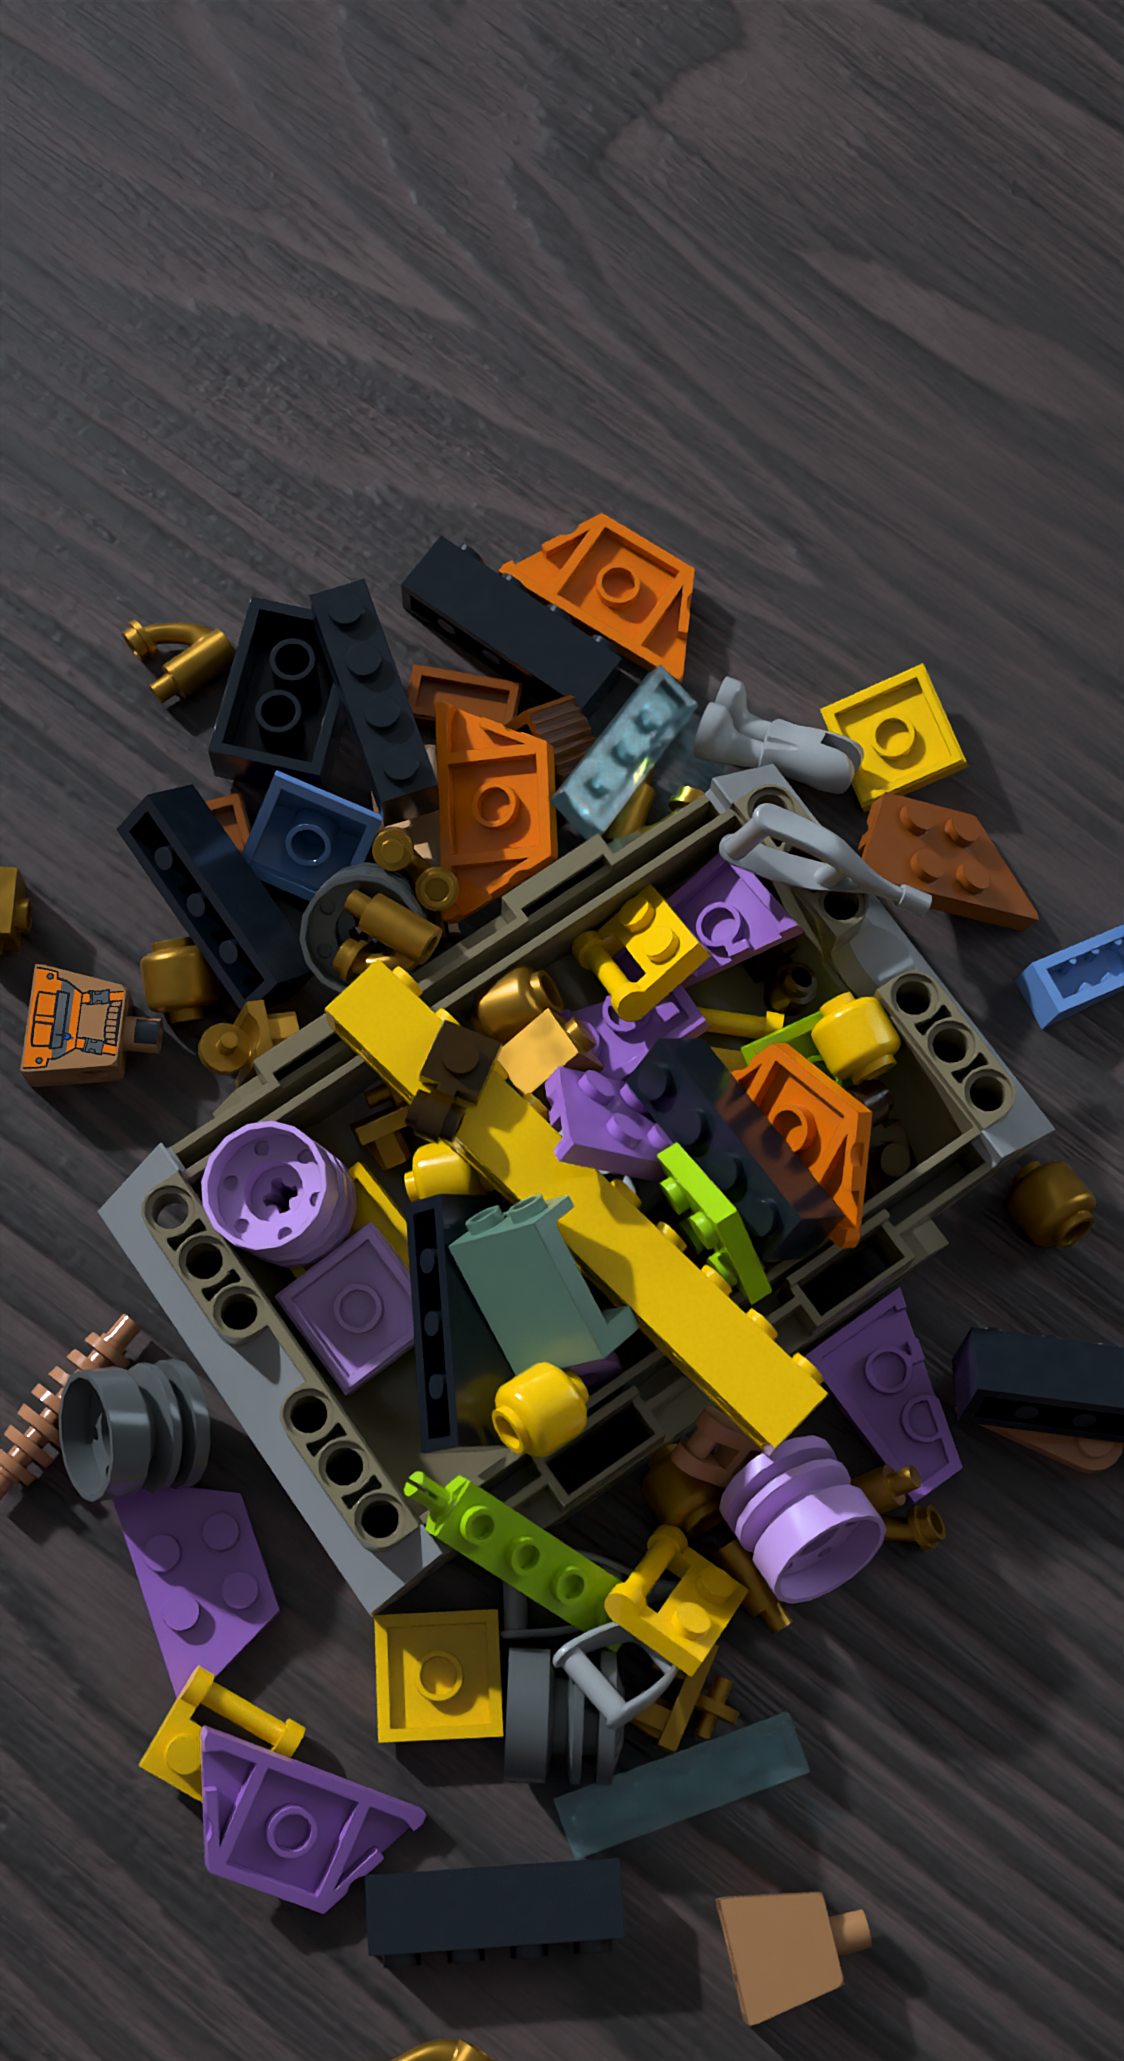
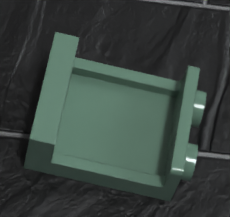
M535 1194L516 1203L507 1212L503 1213L499 1206L487 1208L468 1219L465 1224L469 1231L448 1246L516 1376L532 1365L541 1362H548L559 1368L604 1359L640 1328L629 1305L600 1311L556 1225L557 1220L574 1207L569 1195L545 1201L542 1194Z

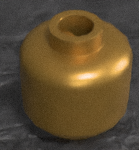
M190 937L152 943V953L144 956L140 962L147 1007L156 1013L168 1012L170 1023L205 1018L203 1006H208L218 1001L221 996L219 978Z
M521 964L508 969L476 992L474 996L476 1009L471 1011L470 1018L477 1033L502 1042L503 1047L547 1008L559 1014L563 1012L564 1007L560 992L547 972L544 970L536 972L533 968Z
M1033 1161L1022 1167L1012 1178L1011 1184L1014 1186V1189L1009 1195L1007 1208L1011 1216L1036 1245L1043 1247L1056 1245L1058 1249H1064L1082 1239L1093 1227L1095 1218L1092 1215L1096 1207L1095 1197L1067 1163L1051 1161L1041 1165L1039 1161Z
M671 1444L662 1448L650 1458L648 1465L651 1469L643 1479L641 1492L662 1525L676 1526L689 1538H696L710 1532L724 1521L719 1511L722 1494L726 1488L697 1479L682 1471L670 1458V1454L678 1444Z

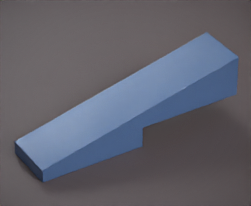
M1124 924L1031 963L1014 980L1042 1030L1124 990Z

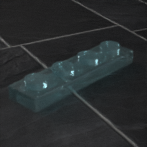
M659 665L642 680L550 799V802L587 841L598 833L602 835L698 707V704L662 665Z
M788 1712L613 1776L612 1786L595 1785L594 1783L554 1798V1802L574 1860L804 1775L809 1773L810 1769Z

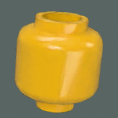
M846 992L820 1007L819 1010L823 1018L812 1029L811 1037L829 1071L836 1079H852L856 1086L862 1083L864 1079L870 1081L882 1075L897 1064L894 1055L901 1047V1039L877 998L862 997L855 1000L851 992Z
M441 1140L439 1144L430 1143L417 1148L412 1162L413 1170L405 1172L404 1175L407 1194L411 1202L438 1194L491 1196V1191L496 1190L445 1140Z
M537 1363L499 1388L495 1397L496 1409L491 1414L492 1422L501 1440L514 1453L522 1454L525 1452L532 1457H545L578 1436L584 1430L587 1424L585 1403L589 1400V1394L583 1381L572 1370L568 1369L563 1372L559 1367L551 1363Z

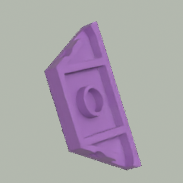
M558 1066L544 1084L547 1100L552 1107L549 1112L551 1127L558 1131H563V1138L554 1148L559 1162L659 1183L667 1179L656 1155L673 1145V1142L627 1083L604 1077L593 1070L583 1072Z
M168 1487L161 1492L152 1493L141 1488L140 1491L129 1497L113 1499L176 1698H178L198 1665L215 1674V1679L243 1653L244 1648L256 1635L261 1634L281 1613L241 1493L190 1487L180 1489Z
M204 1725L200 1733L206 1868L212 1874L316 1912L325 1914L347 1893L348 1887L355 1879L367 1875L385 1859L381 1854L410 1827L415 1831L423 1824L427 1815L421 1807Z

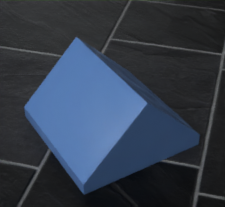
M276 770L243 849L242 856L260 881L311 901L323 883L342 868L364 863L382 823V818L376 812Z

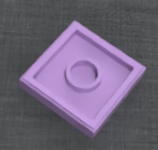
M374 1222L367 1224L274 1296L345 1395L353 1394L415 1346L410 1269Z

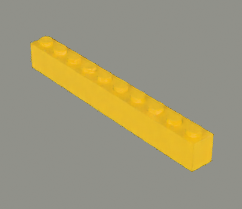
M377 959L325 1008L328 1026L411 1105L419 1089L430 1093L434 1088L419 1082V1074L443 1020L460 1024L442 1008L434 1013L419 998L423 992L416 981L405 970L397 966L391 971L384 963ZM497 1060L477 1105L457 1097L456 1104L465 1107L466 1113L453 1143H448L512 1206L535 1194H542L545 1201L569 1195L574 1207L558 1219L556 1225L579 1271L616 1308L629 1305L640 1326L639 1330L753 1442L770 1456L827 1396L828 1393L820 1386L824 1381L822 1374L804 1356L796 1353L791 1358L773 1341L778 1336V1333L761 1314L753 1309H750L745 1314L728 1297L732 1289L719 1273L708 1265H705L700 1270L682 1253L687 1248L685 1242L670 1226L662 1221L654 1226L638 1210L642 1205L641 1200L623 1181L615 1178L610 1183L597 1169L559 1162L554 1148L563 1137L549 1124V1110L529 1092L521 1097L505 1081L509 1074Z

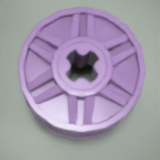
M275 1121L247 1124L226 1136L209 1157L201 1181L203 1208L213 1228L229 1242L244 1251L250 1252L262 1261L288 1269L312 1266L339 1247L349 1235L357 1211L355 1183L345 1164L296 1127ZM294 1191L298 1194V1196L290 1199L289 1194ZM289 1204L290 1210L287 1212L283 1211L282 1207Z
M814 1435L794 1437L783 1442L770 1456L763 1452L751 1460L733 1477L722 1494L719 1511L730 1529L735 1532L744 1550L754 1553L753 1561L777 1599L790 1604L813 1600L833 1591L851 1579L873 1558L882 1545L887 1530L882 1518L862 1490L850 1485L851 1478L847 1469L841 1462H838L834 1451L827 1441Z

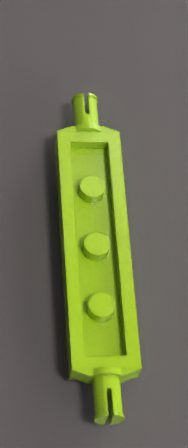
M417 1471L409 1477V1479L427 1490V1493H424L406 1482L404 1487V1494L407 1497L413 1498L431 1510L428 1515L425 1531L583 1633L614 1622L606 1613L604 1602L613 1587L623 1583L622 1581L460 1475L447 1484L445 1488L425 1476L421 1471ZM622 1643L605 1647L617 1652Z

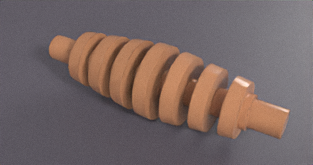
M122 1314L107 1334L103 1333L101 1336H98L92 1332L84 1339L93 1349L88 1357L74 1349L66 1358L78 1368L75 1373L81 1370L111 1367L112 1365L126 1369L130 1361L124 1356L127 1352L125 1349L142 1328L127 1315ZM58 1366L48 1373V1376L62 1387L56 1396L38 1383L31 1391V1394L45 1404L46 1408L39 1415L23 1403L17 1414L31 1426L22 1434L10 1424L3 1434L15 1445L8 1454L0 1448V1500L14 1484L18 1485L21 1481L29 1486L37 1478L27 1470L33 1460H36L45 1469L55 1461L42 1450L49 1441L61 1449L59 1439V1408L62 1391L70 1375Z

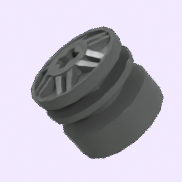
M365 862L342 868L325 881L315 893L302 915L299 941L306 964L321 983L341 994L361 975L357 974L352 981L346 982L340 978V972L332 967L337 952L349 938L357 942L360 940L368 942L371 945L369 954L394 951V949L372 938L365 932L358 933L355 929L360 919L344 910V904L348 896L355 889L372 899L381 893L430 922L428 909L422 906L416 897L415 884L410 877L403 873L388 871L381 868L378 864ZM413 969L407 971V973L410 975Z
M168 1359L160 1360L155 1364L147 1362L137 1363L128 1371L116 1366L81 1370L68 1378L62 1391L59 1408V1439L66 1470L72 1485L80 1496L91 1502L129 1497L140 1491L141 1488L155 1493L161 1492L168 1487L173 1489L187 1488L200 1481L207 1467L210 1450V1419L201 1385L196 1374L186 1362Z
M509 1647L504 1782L545 1783L549 1773L552 1754L565 1755L570 1784L580 1785L582 1755L595 1756V1785L612 1786L613 1771L623 1747L624 1725L615 1730L608 1729L605 1726L607 1719L569 1675L568 1678L555 1677L550 1649ZM600 1651L598 1670L624 1699V1686L621 1684L617 1669L616 1652Z

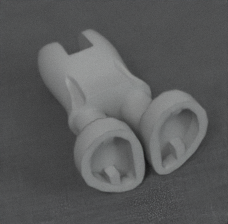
M726 677L720 686L715 703L710 702L704 711L694 742L693 756L715 764H729L750 768L774 764L782 776L820 791L842 794L849 788L854 774L861 766L864 759V750L856 741L837 733L799 726L782 719L769 722L751 714L748 711L747 690L744 683Z

